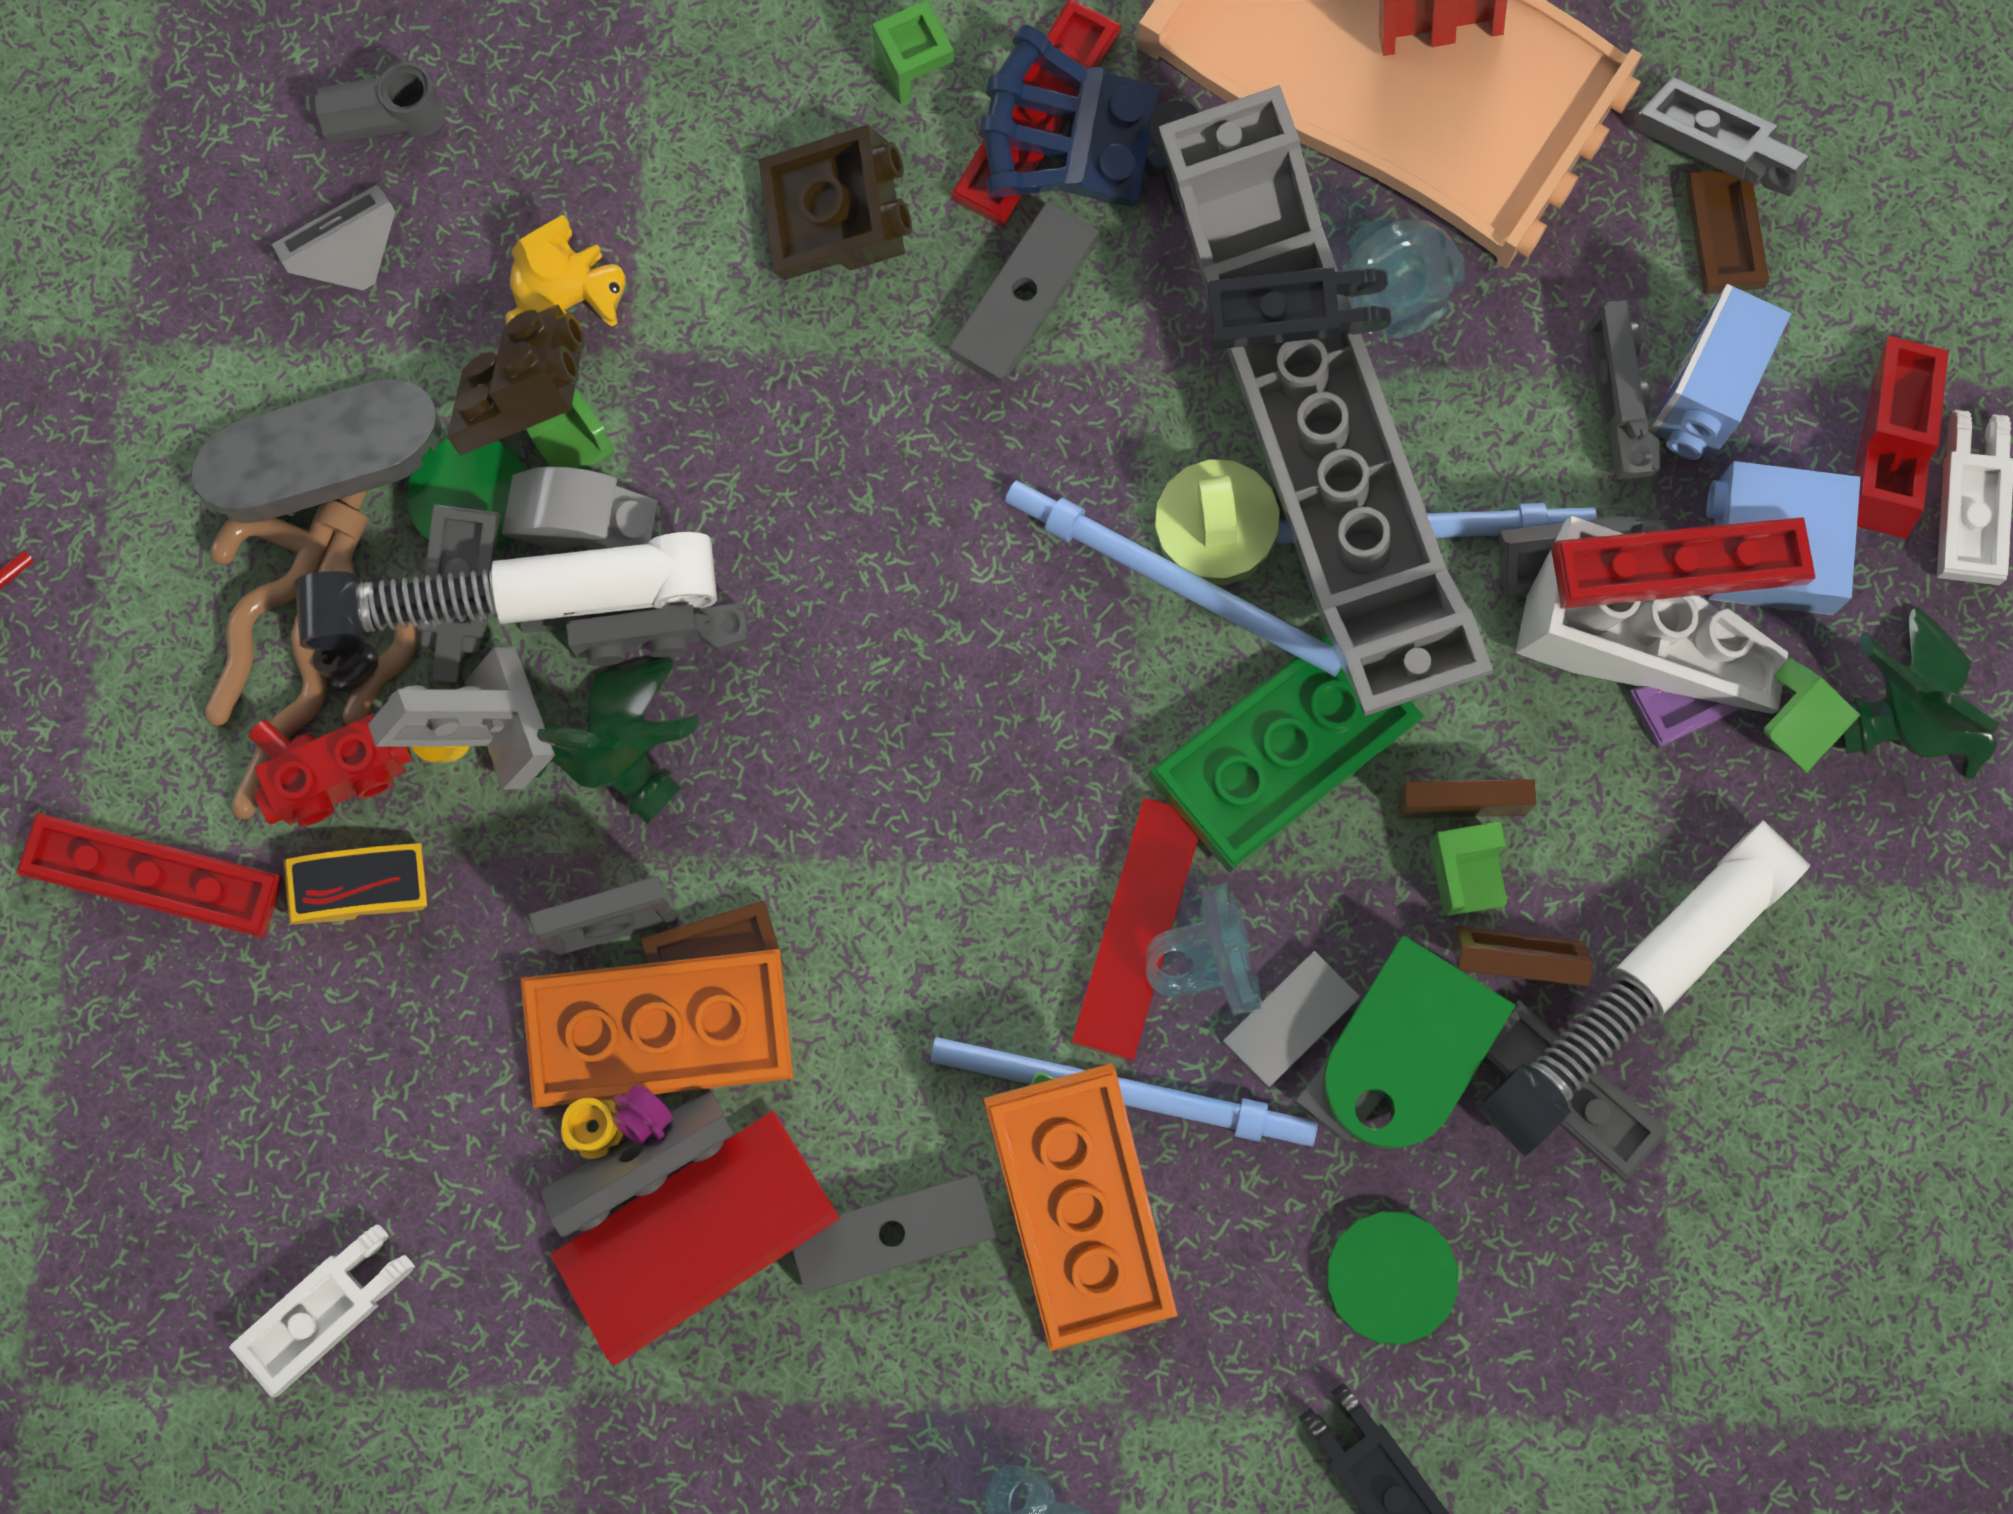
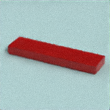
M1067 0L1046 36L1054 47L1083 67H1101L1121 33L1122 24L1075 0ZM1036 62L1032 64L1022 80L1027 85L1075 96L1076 93L1075 89ZM1015 105L1012 121L1017 125L1057 135L1061 134L1069 120ZM983 140L953 189L951 200L1005 228L1024 195L1000 198L989 197L986 179L991 176ZM1010 147L1015 172L1039 171L1047 157L1046 155Z
M1804 517L1558 540L1551 546L1561 609L1808 585L1816 579Z
M1143 798L1071 1044L1130 1062H1134L1199 838L1172 805Z
M40 813L35 814L16 874L22 877L262 939L266 937L284 880L282 876Z

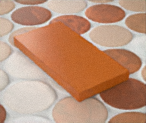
M780 949L521 978L533 1108L572 1104L582 1098L613 1099L617 1094L624 1096L635 1084L646 1088L653 1094L794 1078Z
M1113 1063L983 1098L1049 1350L1054 1351L1178 1316Z

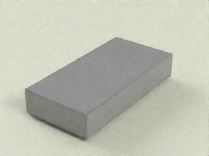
M1313 951L1223 1040L1222 1044L1268 1089L1360 996Z

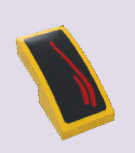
M421 843L333 851L289 858L284 861L289 925L356 919L358 915L424 910L427 907Z

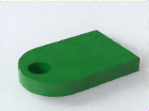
M1403 935L1396 943L1328 1055L1323 1073V1091L1331 1115L1348 1135L1371 1147L1399 1149L1412 1146L1427 1139L1439 1130L1448 1119L1516 1005ZM1368 1091L1378 1092L1388 1100L1391 1107V1116L1383 1128H1368L1358 1120L1355 1104L1362 1093Z

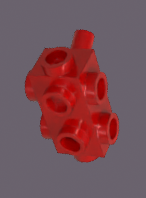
M374 713L317 739L313 734H304L291 742L267 719L256 724L248 735V738L271 758V760L254 767L262 787L254 790L255 799L264 818L270 825L281 820L289 825L296 822L299 826L315 824L331 816L335 812L333 806L355 795H357L358 799H367L387 791L394 785L393 778L407 772L404 764L413 761L409 747H375L368 726L376 716Z

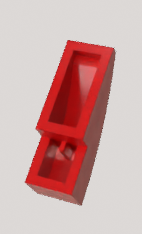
M1889 335L1886 338L1873 381L1853 476L1860 477L1857 527L1906 539L1924 511L1929 461L1939 446L1948 350Z

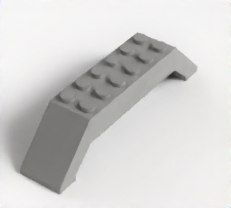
M1280 85L1159 126L1160 136L1207 296V282H1210V280L1335 267V271H1338L1321 224L1300 146V139ZM1337 294L1338 309L1352 308L1347 296ZM1340 332L1341 336L1226 348L1324 630L1364 716L1493 674V668L1471 608L1468 609L1444 563L1362 335Z

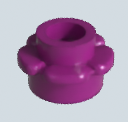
M635 1084L624 1096L617 1094L613 1098L617 1114L612 1120L628 1139L638 1145H642L648 1137H653L657 1141H662L665 1138L663 1130L673 1121V1116L653 1093Z

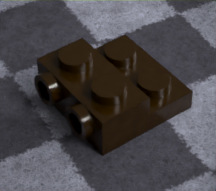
M868 124L758 159L774 273L784 280L836 264H841L851 271L905 254L903 236L912 233V220L905 202L901 198L897 199L894 180L901 178L904 173L902 158L896 145L892 141L888 142Z
M557 304L540 312L528 310L518 314L504 326L497 355L492 352L481 354L463 368L447 433V438L460 456L571 411L575 385L579 380L578 368L581 351L585 346L582 329L571 313L564 314Z

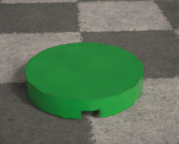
M448 438L438 443L434 452L430 448L421 457L424 464L410 475L406 489L409 517L424 540L429 543L432 512L435 504L498 512L500 520L496 549L499 548L501 550L514 542V538L502 535L512 476L526 471L515 452L499 441H495L460 456Z
M1381 1211L1355 1221L1336 1239L1327 1261L1326 1290L1334 1312L1352 1332L1376 1343L1402 1345L1429 1336L1448 1318L1458 1295V1265L1450 1244L1431 1223L1406 1212Z

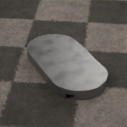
M379 380L248 417L223 428L211 437L199 451L192 469L193 485L205 507L215 515L216 512L226 514L229 521L239 523H254L272 519L406 478L424 464L421 457L427 453L430 446L433 452L436 449L442 434L441 420L431 397L417 385L400 380Z

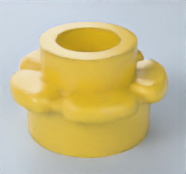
M582 1098L570 1104L564 1113L561 1127V1136L565 1145L570 1150L580 1151V1155L586 1159H598L606 1156L609 1148L617 1146L624 1135L612 1120L617 1114L614 1101L612 1099ZM595 1120L598 1122L599 1128L596 1132L591 1133L588 1130V1124Z

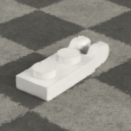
M1955 410L1951 414L1948 423L1947 456L1943 462L1937 578L2000 585L2007 580L2013 492V458H2010V418L2005 415H1992L1985 430V455L1971 454V413L1969 411Z
M379 1224L365 1231L364 1234L359 1236L356 1241L350 1244L337 1257L330 1256L229 1347L271 1397H278L371 1314L379 1306L376 1302L389 1293L415 1268V1265L406 1255H402L400 1258L389 1262L364 1288L350 1273L352 1269L357 1267L366 1258L371 1257L380 1250L383 1243L389 1237Z

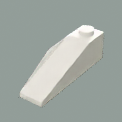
M1570 516L1564 522L1555 542L1558 540L1621 535L1623 533ZM1551 550L1527 595L1516 648V654L1572 673L1635 686L1652 687L1664 692L1770 714L1779 711L1783 687L1773 675L1788 658L1786 650L1730 609L1720 611L1700 595L1561 609Z

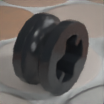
M365 639L361 645L348 649L316 650L313 658L314 668L319 674L327 677L328 683L338 692H347L365 683L373 675L379 662L377 651L373 646L366 643Z

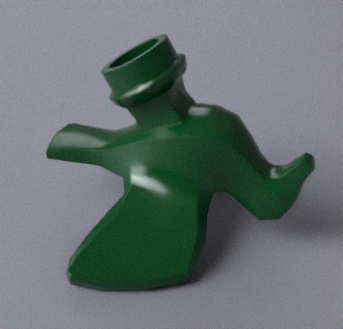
M1919 607L1912 608L1908 613L1911 664L1907 668L1896 661L1867 632L1863 633L1860 637L1861 648L1882 673L1886 687V698L1877 702H1866L1862 697H1854L1852 702H1848L1860 716L1841 735L1845 754L1863 752L1864 755H1868L1873 752L1876 745L1882 742L1899 740L1908 751L1921 758L1964 754L1963 776L1968 779L1975 778L1980 767L1992 757L1997 747V738L1994 731L1998 729L1999 723L1969 700L1958 695L1967 680L1971 664L1968 657L1943 628Z
M671 657L645 658L596 674L588 700V730L562 728L549 722L544 724L545 729H539L537 733L540 741L552 746L555 756L551 759V762L560 766L577 784L594 789L612 786L620 791L628 802L627 810L629 814H636L646 824L682 788L670 776L672 774L670 770L665 768L658 769L649 762L646 756L658 744L686 738L695 731L700 720L698 715L666 721H647L644 719V710L673 668ZM547 765L538 773L537 778L543 775Z

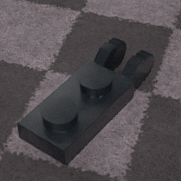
M1335 267L1210 280V282H1207L1213 350L1341 336L1340 332L1355 335L1386 329L1391 325L1389 308H1385V306L1338 309L1337 294L1355 297L1382 292V290L1388 287L1387 273H1385V270H1381V268L1335 271Z
M1344 1383L1331 1391L1335 1398L1334 1402L1342 1414L1350 1419L1363 1435L1345 1450L1341 1448L1332 1436L1331 1429L1319 1414H1315L1311 1408L1298 1417L1319 1448L1330 1460L1327 1466L1363 1514H1449L1383 1424L1378 1423L1376 1425Z

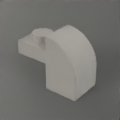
M568 467L533 468L512 476L502 535L554 551H562L577 546L597 550L648 544L652 536L658 500L616 486L617 478L606 474Z

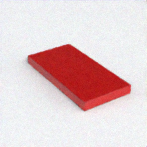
M773 1110L724 1141L720 1150L710 1158L699 1162L693 1161L667 1178L654 1192L645 1196H639L608 1216L598 1226L583 1232L550 1255L606 1359L615 1366L841 1218Z

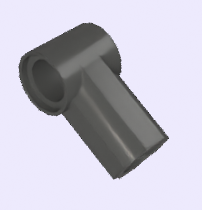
M414 63L393 65L380 78L317 88V95L314 96L316 115L321 126L322 135L328 144L402 132L410 137H425L436 132L442 126L446 117L444 101L429 74L421 66ZM422 95L415 105L402 107L404 102L410 97Z

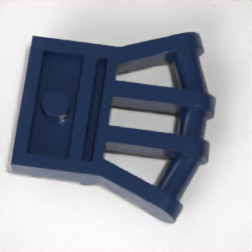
M1022 25L1013 37L1015 47L998 73L991 75L988 79L986 95L991 98L988 115L981 118L978 135L984 139L991 176L986 179L989 197L1000 198L1060 190L1113 204L1135 207L1139 202L1150 143L1148 122L1151 113L1156 108L1160 86L1106 73L1104 68L1083 67L1054 47L1047 36L1040 30L1030 25ZM1036 62L1075 89L1076 93L1075 96L1027 85L1022 80L1032 64ZM1014 105L1071 119L1068 136L1065 137L1017 125L1012 121ZM1010 147L1062 159V167L1027 173L1015 172Z

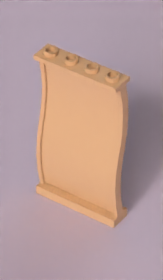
M1154 0L1140 20L1137 48L1156 60L1159 57L1163 58L1226 102H1231L1280 85L1300 143L1357 169L1413 199L1497 257V264L1506 269L1518 252L1527 258L1532 253L1547 228L1546 224L1539 221L1549 204L1557 209L1561 208L1579 178L1571 173L1572 168L1580 156L1588 161L1593 159L1610 131L1609 128L1602 125V122L1611 109L1622 114L1641 81L1632 77L1641 59V53L1634 49H1631L1628 54L1623 53L1589 27L1546 0H1507L1504 35L1492 37L1489 22H1480L1458 26L1456 30V43L1431 48L1428 32L1397 37L1395 54L1383 56L1379 39L1380 0Z

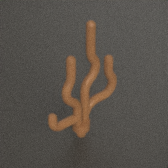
M368 491L320 504L309 530L276 517L254 523H239L227 520L221 527L210 549V556L217 564L225 565L230 563L235 558L243 540L250 536L260 537L298 554L285 576L247 593L231 611L225 630L228 657L205 708L204 714L208 723L215 726L223 725L231 716L248 679L254 660L252 629L258 617L269 609L287 604L295 599V580L301 576L323 571H343L356 574L352 559L355 548L369 520L359 510ZM298 613L293 625L291 643L294 659L302 674V690L297 700L275 715L270 722L287 739H290L294 733L316 717L325 702L329 685L327 677L319 674L314 668L313 658L316 650L305 649L300 646ZM411 622L406 628H403L398 623L394 629L393 643L386 652L379 656L378 666L373 675L365 683L352 690L342 713V718L346 725L368 716L384 684L406 669L414 657L420 633L418 627L413 626ZM258 746L231 804L232 813L238 819L244 820L252 817L258 808L254 790L262 787L254 767L271 760Z

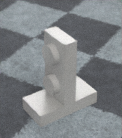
M494 647L464 681L466 687L457 690H434L415 685L397 689L368 724L375 747L487 746L502 790L525 789L555 756L552 746L540 741L537 737L538 730L545 729L516 647Z

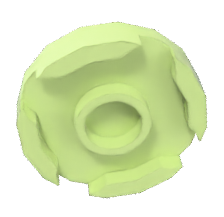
M1209 459L1184 468L1167 483L1157 502L1155 531L1163 555L1169 561L1213 584L1228 585L1249 578L1258 570V566L1268 558L1270 552L1273 551L1278 540L1280 510L1272 488L1255 470L1235 461Z

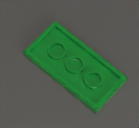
M1326 634L1319 639L1332 646ZM1295 657L1150 769L1147 776L1228 873H1231L1416 726L1424 718V715L1412 701L1364 716L1342 667L1334 677L1312 664Z

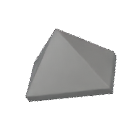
M377 184L271 245L288 273L365 290L376 282L395 210Z

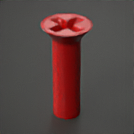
M25 550L0 569V589L34 562Z

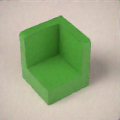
M928 0L872 24L875 56L900 105L911 100V80L954 62V49Z
M576 388L571 411L525 429L529 439L549 467H568L586 470L614 451L605 429Z
M1790 657L1773 677L1793 697L1766 725L1764 734L1772 741L1771 745L1779 753L1808 772L1860 714L1822 677Z
M1501 821L1437 832L1429 842L1444 917L1505 906L1507 896L1498 855L1506 847Z

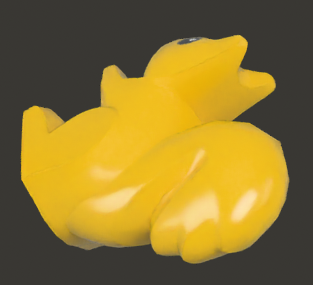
M561 215L520 239L512 249L511 253L514 261L511 268L510 289L517 308L507 312L505 315L506 325L512 318L528 310L540 312L558 304L563 313L566 314L567 309L585 300L599 317L612 327L617 324L616 309L626 284L624 271L618 265L613 264L593 269L602 258L600 247L596 244L579 253L574 252L568 244L572 238L569 221L564 215Z

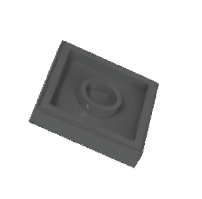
M658 876L529 914L535 937L558 956L677 922L676 918H679L673 896Z

